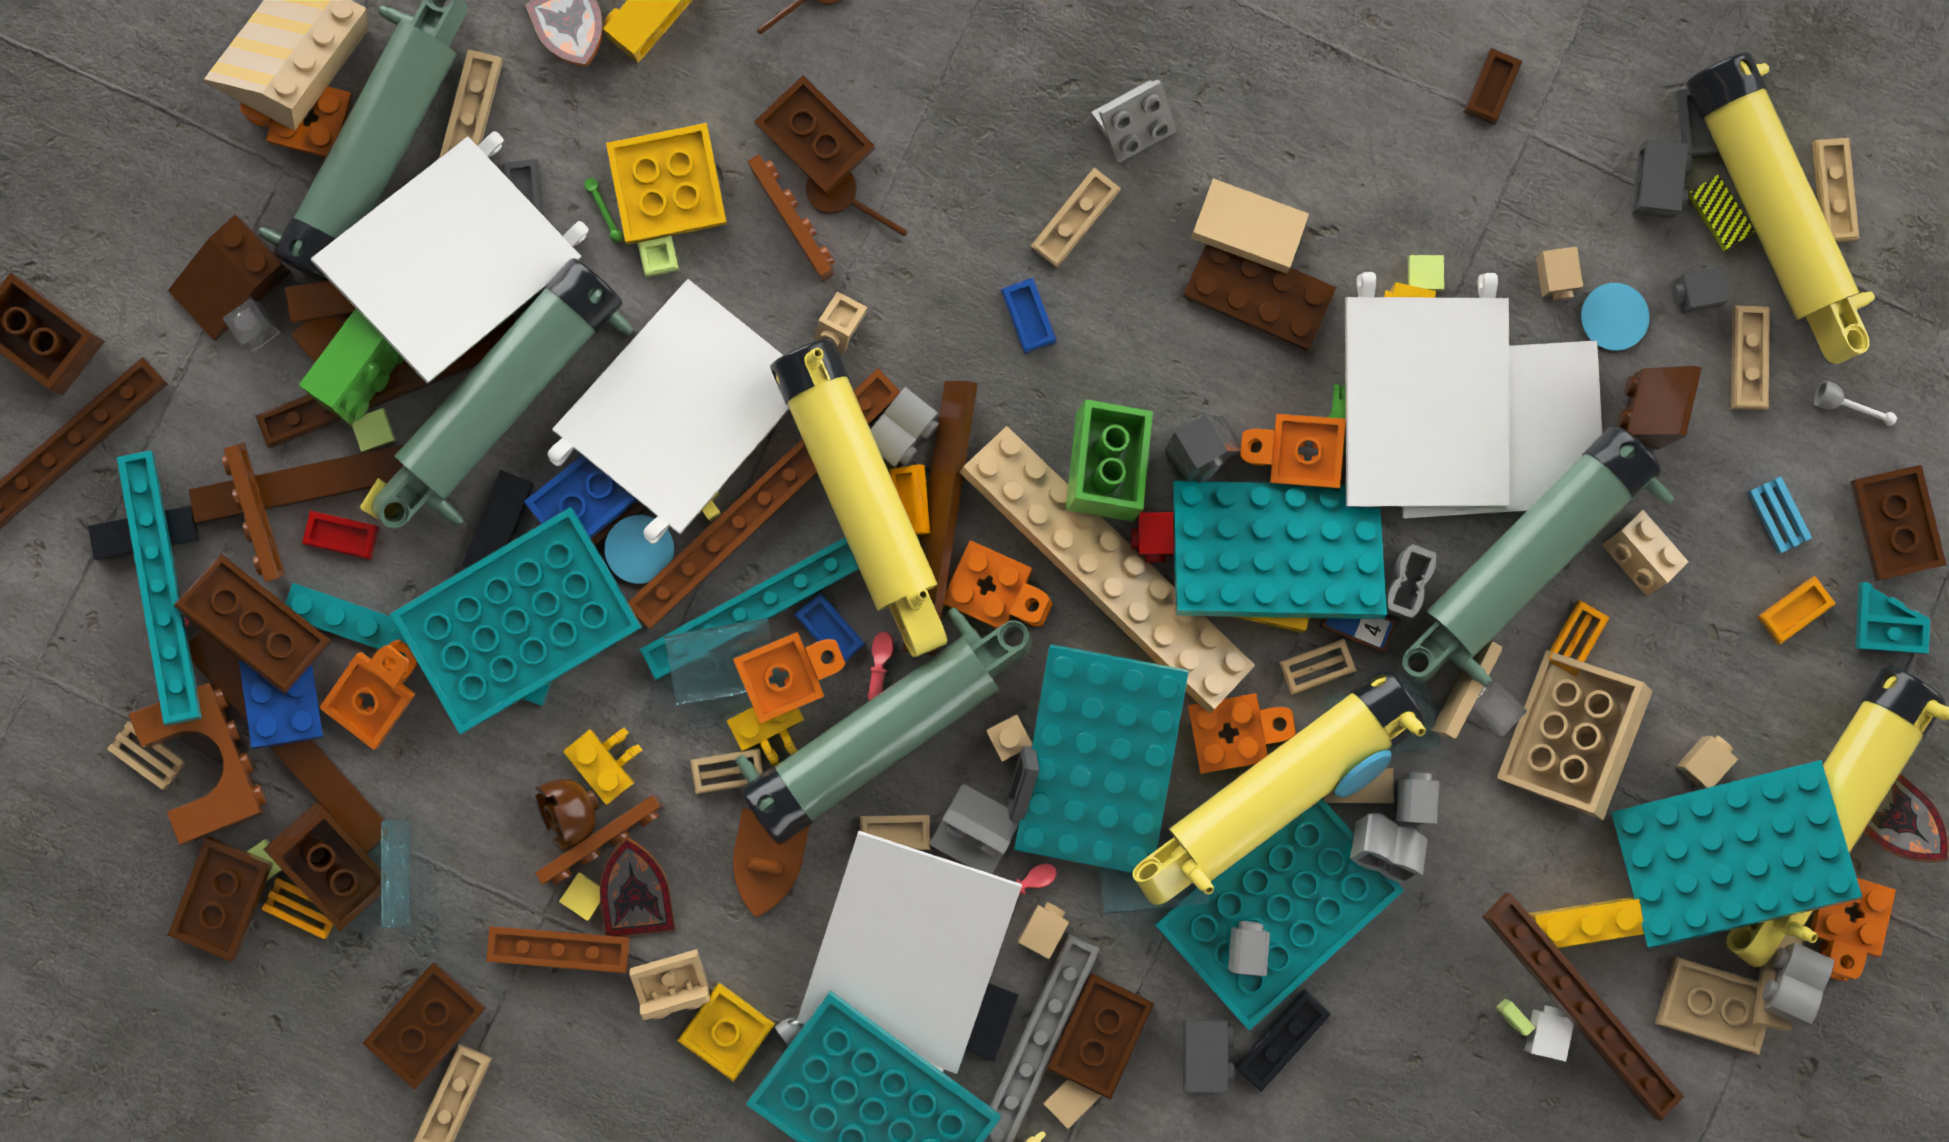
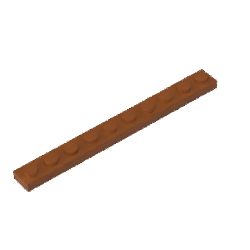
M879 368L853 391L868 426L890 406L901 392ZM803 439L628 601L635 615L650 630L818 474Z

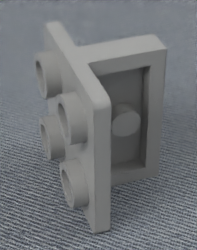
M1158 79L1153 82L1149 80L1091 112L1095 124L1109 140L1117 162L1124 161L1177 131L1163 84Z
M963 784L930 841V845L971 868L992 874L1008 848L1019 823L1011 822L1007 807Z

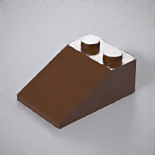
M233 215L208 238L168 291L206 333L216 341L288 276L291 271L281 260L274 256L273 251L246 222L237 215Z
M1702 367L1643 368L1636 372L1634 376H1630L1625 388V396L1629 397L1627 408L1621 410L1617 426L1630 432L1643 445L1656 449H1661L1685 437Z
M317 801L263 849L339 931L343 930L393 884L385 873Z

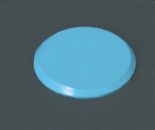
M1608 283L1599 286L1587 296L1582 306L1581 322L1586 335L1591 341H1597L1599 347L1607 350L1617 351L1632 347L1643 338L1649 325L1650 317L1646 301L1637 290L1625 284Z
M645 515L629 516L620 520L610 530L605 542V557L610 569L619 578L635 584L649 583L673 560L674 543L668 529L656 544H651L644 537V529L655 518Z
M1383 750L1377 752L1358 764L1339 782L1334 794L1337 797H1347L1371 783L1389 765L1392 755L1391 751Z

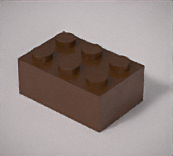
M10 273L0 285V353L46 388L63 396L105 341L25 280Z

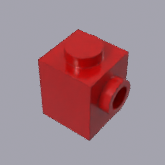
M1143 512L1137 516V528H1131L1130 533L1131 549H1137L1138 556L1145 557V563H1166V557L1173 556V512Z

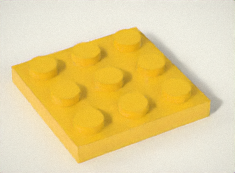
M707 123L606 143L624 238L627 245L669 235L673 236L728 225Z

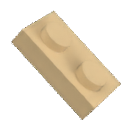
M1644 510L1637 513L1616 534L1603 543L1605 550L1646 596L1651 595L1666 585L1689 562Z
M697 949L630 968V978L640 1004L642 1020L651 1018L661 1019L672 1012L683 1009L693 1010L710 1001L709 983Z

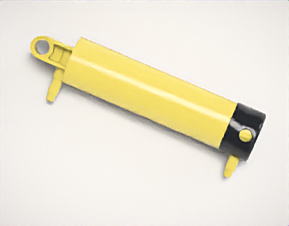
M1740 53L1702 70L1691 77L1686 85L1701 118L1707 124L1796 320L1806 317L1825 358L1830 363L1840 364L1868 350L1869 337L1857 310L1874 301L1875 296L1870 291L1858 294L1859 290L1766 91L1767 87L1762 76L1769 72V66L1765 63L1756 64L1750 53Z
M823 339L815 341L781 356L770 365L771 372L783 400L788 405L877 611L890 608L903 641L913 657H918L946 645L947 637L928 593V590L938 585L853 392L848 380V373L833 340Z
M1893 667L1881 669L1862 699L1860 708L1823 764L1849 853L1921 739L1926 737L1936 719L1949 721V707L1945 706V699L1939 692L1913 675ZM1813 911L1732 929L1728 933L1726 944L1733 953L1750 966H1763L1771 959L1786 934L1789 936L1793 935L1810 943L1817 941V933L1804 926Z
M1387 669L1379 670L1353 689L1350 695L1169 828L1173 838L1135 867L1133 870L1134 880L1149 902L1154 905L1169 901L1192 883L1205 894H1211L1214 890L1211 884L1213 879L1333 791L1339 782L1362 761L1377 752L1395 747L1412 733L1417 736H1423L1426 732L1423 726L1425 718L1420 707L1406 687L1392 672Z

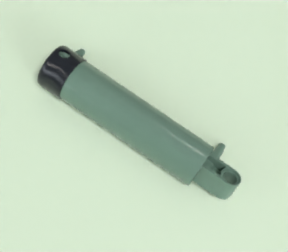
M423 0L415 16L408 13L404 14L384 5L378 8L380 16L397 25L296 214L290 219L283 234L266 227H261L258 231L259 237L276 246L273 254L279 260L320 282L329 281L311 262V258L375 209L457 56L455 51L449 46L466 16L468 9L465 0H451L446 7H443V4L447 0Z
M570 258L547 283L543 292L396 453L394 457L403 466L374 498L372 510L375 516L385 526L399 528L406 524L425 503L433 511L436 510L447 521L452 522L455 526H459L463 522V517L445 499L590 337L597 333L607 321L625 336L632 334L633 328L617 312L623 303L617 293L576 258ZM397 502L399 505L398 511L393 516H384L385 507L389 503Z
M1615 425L1610 426L1582 454V457L1424 613L1432 626L1404 654L1402 664L1406 678L1413 683H1424L1431 679L1451 659L1475 681L1487 687L1492 682V678L1472 658L1643 490L1647 489L1666 505H1670L1675 500L1674 496L1669 493V490L1656 479L1661 474L1660 465L1648 448L1625 429ZM1418 657L1425 659L1429 664L1426 670L1419 673L1409 668L1410 661Z
M951 608L947 615L961 635V638L777 766H772L761 775H759L745 755L737 757L736 763L739 766V770L748 782V784L741 788V793L756 818L774 842L781 845L812 824L814 819L998 692L999 689L993 678L1023 658L1031 649L1032 640L1026 626L1018 621H1008L984 638H981L975 628L973 629L963 614H960L957 608ZM1012 633H1020L1024 636L1022 643L1016 647L1006 644L1007 637Z

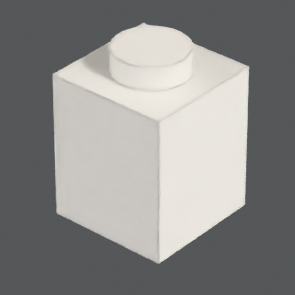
M1544 1005L1543 1011L1533 1009L1530 1022L1535 1029L1527 1035L1524 1050L1531 1054L1566 1061L1574 1024L1568 1017L1564 1016L1565 1014L1560 1008Z

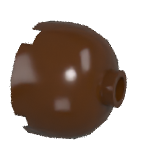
M556 779L536 786L535 789L540 792L535 795L539 812L547 830L552 828L559 836L553 839L557 847L565 851L587 839L593 832L596 822L594 811L599 809V804L593 791L589 790L586 792L580 783L571 779Z

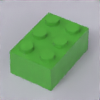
M355 309L300 382L299 386L318 404L352 426L355 420H359L365 415L369 408V401L376 392H380L385 388L390 378L389 374L397 364L404 362V359L363 315Z
M1087 399L1083 402L1075 417L1066 510L1132 522L1142 512L1153 411Z

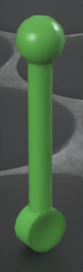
M594 178L587 179L584 186L588 192L592 193L611 231L610 239L616 243L620 242L623 239V233L616 228L598 192V182Z

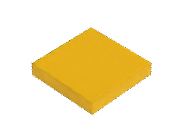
M719 982L710 994V1001L702 1005L677 1041L734 1082L776 1023Z

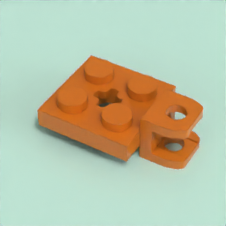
M327 86L311 108V110H314V114L319 117L318 121L311 122L310 126H304L305 123L302 120L295 131L242 102L240 111L251 123L269 128L266 139L268 144L326 158L347 119L353 95L351 92Z
M1276 414L1275 431L1269 429H1249L1242 433L1240 457L1251 465L1272 467L1270 483L1341 489L1346 419ZM1255 442H1261V450L1253 453L1251 450L1252 445ZM1306 442H1313V448L1318 449V455L1312 456L1311 461H1305L1304 455L1299 454V448H1304Z
M971 540L951 579L944 598V605L950 608H957L959 612L996 629L1010 621L1012 617L1027 625L1041 627L1049 615L1053 602L1042 590L1027 584L1032 575L1033 568ZM992 577V583L996 586V590L994 592L988 591L986 595H982V588L978 585L980 580ZM1039 603V607L1036 611H1029V607L1031 604Z
M798 632L733 658L760 724L824 697L818 680L837 673L845 665V660L835 640L825 639L804 647ZM829 650L833 654V659L830 663L824 664L821 660V655L824 651ZM777 667L781 672L787 671L789 676L784 679L785 686L780 688L776 683L770 684L768 679L773 676L772 669Z
M400 639L380 648L372 659L363 652H359L354 656L319 708L371 749L375 750L381 745L416 695L403 683L407 681L418 662L408 645ZM361 694H371L375 705L365 708L362 705L364 699L361 697Z
M1257 693L1225 698L1210 714L1200 704L1188 705L1200 774L1257 764L1268 756L1266 744L1287 741L1296 735L1293 711L1287 707H1273L1260 710ZM1279 717L1284 718L1287 723L1283 731H1278L1274 727V721ZM1230 723L1231 728H1237L1239 731V735L1233 737V743L1227 744L1225 738L1219 737V731L1224 730V724Z
M1857 878L1862 899L1815 910L1811 930L1817 933V940L1824 941L1821 944L1820 954L1834 960L1830 978L1842 982L1847 981L1849 978L1857 979L1863 972L1867 955L1875 958L1881 957L1896 889ZM1853 904L1857 906L1860 912V918H1856L1854 923L1850 921V915L1845 913V908H1850Z

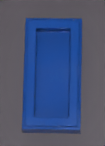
M1033 277L1001 289L1024 354L1057 343Z
M821 592L794 614L817 642L825 639L835 640L845 662L866 645ZM827 650L826 652L833 659V654Z

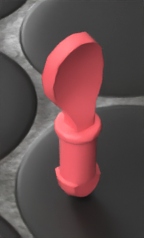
M886 631L878 633L872 643V655L875 666L870 668L872 673L869 692H867L868 701L883 692L885 673H887L884 665L893 656L895 649L894 639Z
M1044 863L1031 869L1023 881L1016 879L1017 883L1022 884L1019 895H1025L1027 888L1042 889L1049 886L1056 878V868L1052 864Z

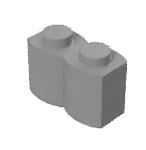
M906 387L870 429L882 458L894 468H897L900 463L906 466L918 451L914 448L917 441L921 437L927 440L939 425L935 421L938 417V412Z
M1412 544L1398 555L1393 569L1394 580L1386 588L1387 614L1406 621L1418 613L1424 600V585L1430 580L1436 567L1435 552Z
M1411 772L1405 773V779H1398L1396 821L1437 824L1439 781H1432V774Z
M1371 813L1358 820L1355 824L1350 859L1359 866L1381 872L1391 880L1411 884L1423 877L1428 839L1418 833L1413 827H1398L1387 816L1380 813Z
M1239 921L1238 927H1231L1228 970L1237 974L1267 976L1270 932L1263 930L1264 924Z
M1796 942L1786 946V948H1781L1773 963V966L1777 968L1775 979H1770L1767 982L1762 993V999L1766 1000L1764 1010L1802 1028L1812 1025L1821 1004L1823 991L1829 981L1834 960Z

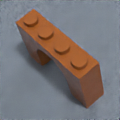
M211 683L197 687L202 719L166 726L163 723L160 702L128 714L141 747L148 749L181 735L200 733L211 738L221 751L223 773L217 786L206 796L167 811L179 845H188L263 815L265 812L262 805L267 804L260 784L254 786L250 773L254 772L252 761L247 752L241 753L237 743L238 740L242 739L235 720H228L224 710L229 707L228 700L225 698L222 688L216 689Z

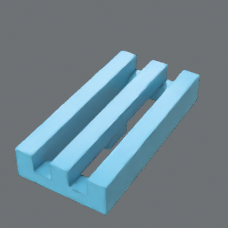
M1778 477L1747 492L1778 554L1812 539L1782 477ZM1773 487L1775 488V490H1776V492H1777V494H1778L1780 500L1782 501V503H1783V505H1784V507H1785V509H1786V511H1787V513H1788V515H1789V517H1790V519H1791V521H1792V523H1793V525H1794V527H1795V529H1796V531H1797V533H1798V535H1799L1798 537H1796V535H1795V533H1794V531H1793V529H1792V527H1791V525H1790V523H1789V521H1788V519H1787V517H1786V515H1785V513H1784V511H1783V509H1782V507H1781V505H1780V503H1779V501H1778V499H1777V497H1776V495H1775V493H1774V491H1773V489H1772ZM1763 492L1765 493L1773 509V512L1788 539V542L1784 543L1762 497L1760 496V494Z

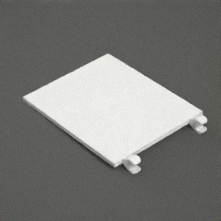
M496 131L489 134L478 146L469 137H466L311 258V262L427 384L543 290L570 258L579 260L581 255L573 247L580 244L586 238L589 230L583 222L578 221L562 236L489 159V157L501 150V144L504 141L502 136Z
M1364 272L1359 274L1356 280L1358 297L1345 298L1346 506H1510L1509 298H1495L1498 276L1495 273H1486L1478 277L1477 286L1480 298L1374 297L1376 288L1375 273Z
M687 279L552 429L562 439L548 451L549 460L555 466H561L572 450L575 449L657 516L644 529V537L648 542L656 544L669 526L680 535L790 410L783 400L770 369V365L783 355Z
M1597 341L1509 346L1510 506H1401L1402 518L1527 511L1602 435Z
M858 831L797 1021L805 1024L831 990L940 1071L947 1070L957 1074L1022 884Z

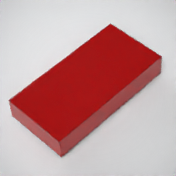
M310 510L302 544L372 560L379 526Z

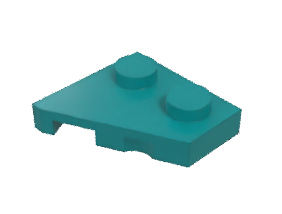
M1868 582L1858 583L1855 649L1929 654L1930 618L1918 611L1910 610L1904 603L1894 597L1886 596L1874 589L1873 585Z

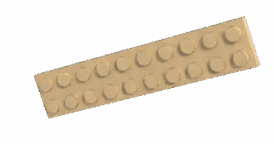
M1008 426L998 433L960 470L959 473L1157 664L1189 670L1186 692L1209 714L1255 666L1205 616L1176 615L1175 587L1150 563H1145V558L1138 556V552L1135 549H1131V545L1101 516L1066 510L1068 484Z

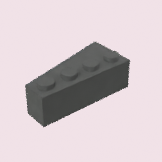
M1205 414L1174 432L1164 451L1182 481L1187 483L1189 481H1197L1200 484L1213 477V474L1217 472L1220 465L1240 454L1241 445L1223 416Z

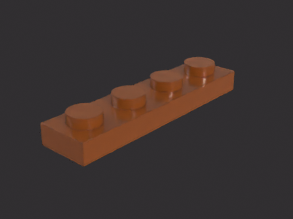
M760 154L748 160L749 167L821 281L824 282L832 277L834 273L831 265L835 263L833 257L825 245L819 248L812 238L817 233L807 217L801 220L794 208L798 207L799 204L789 188L783 191L776 180L781 176L772 161L764 162Z
M245 442L223 448L225 455L222 456V463L228 476L232 475L235 489L232 490L233 499L237 508L242 509L246 522H243V531L247 541L253 542L256 555L253 556V563L259 576L263 575L265 582L278 579L286 574Z
M651 795L535 872L542 885L552 881L554 886L572 875L569 869L580 861L583 866H586L600 857L601 853L598 849L609 842L614 847L626 837L631 836L628 830L636 824L640 823L643 828L660 817L657 810L664 805L657 795Z
M489 926L486 962L627 973L631 937Z

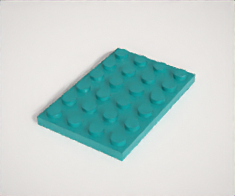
M1173 481L1172 507L1174 518L1176 615L1385 619L1387 606L1380 506H1346V485L1341 484V489L1276 483L1203 481L1199 484L1197 481H1189L1188 483L1186 481Z
M572 507L390 613L459 734L466 733L643 628Z
M1050 644L1032 749L1036 750L1039 773L1025 818L1019 821L1014 850L1133 873L1135 867L1142 860L1157 850L1189 670Z
M1822 760L1611 812L1634 899L1640 900L1643 917L1642 928L1648 949L1862 899Z
M1323 798L1213 879L1211 884L1214 890L1211 894L1207 895L1195 887L1154 924L1249 1031L1404 891L1397 881L1387 878L1379 871L1359 866L1350 859L1354 833ZM1239 921L1259 922L1264 924L1263 930L1270 932L1267 976L1237 974L1228 970L1231 927H1238Z
M831 990L746 1103L747 1106L797 1142H983L1001 1119V1115Z

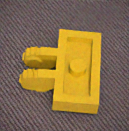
M752 707L726 721L742 751H746L760 743L770 764L776 766L780 764L779 757L768 739L780 733L787 753L793 755L798 750L787 729L805 719L800 709L796 708L760 724Z
M625 727L604 743L589 729L563 751L606 805H609L635 784L623 767L642 752L643 749L639 744L626 750L625 754L618 760L609 752L614 746L626 739L629 732Z

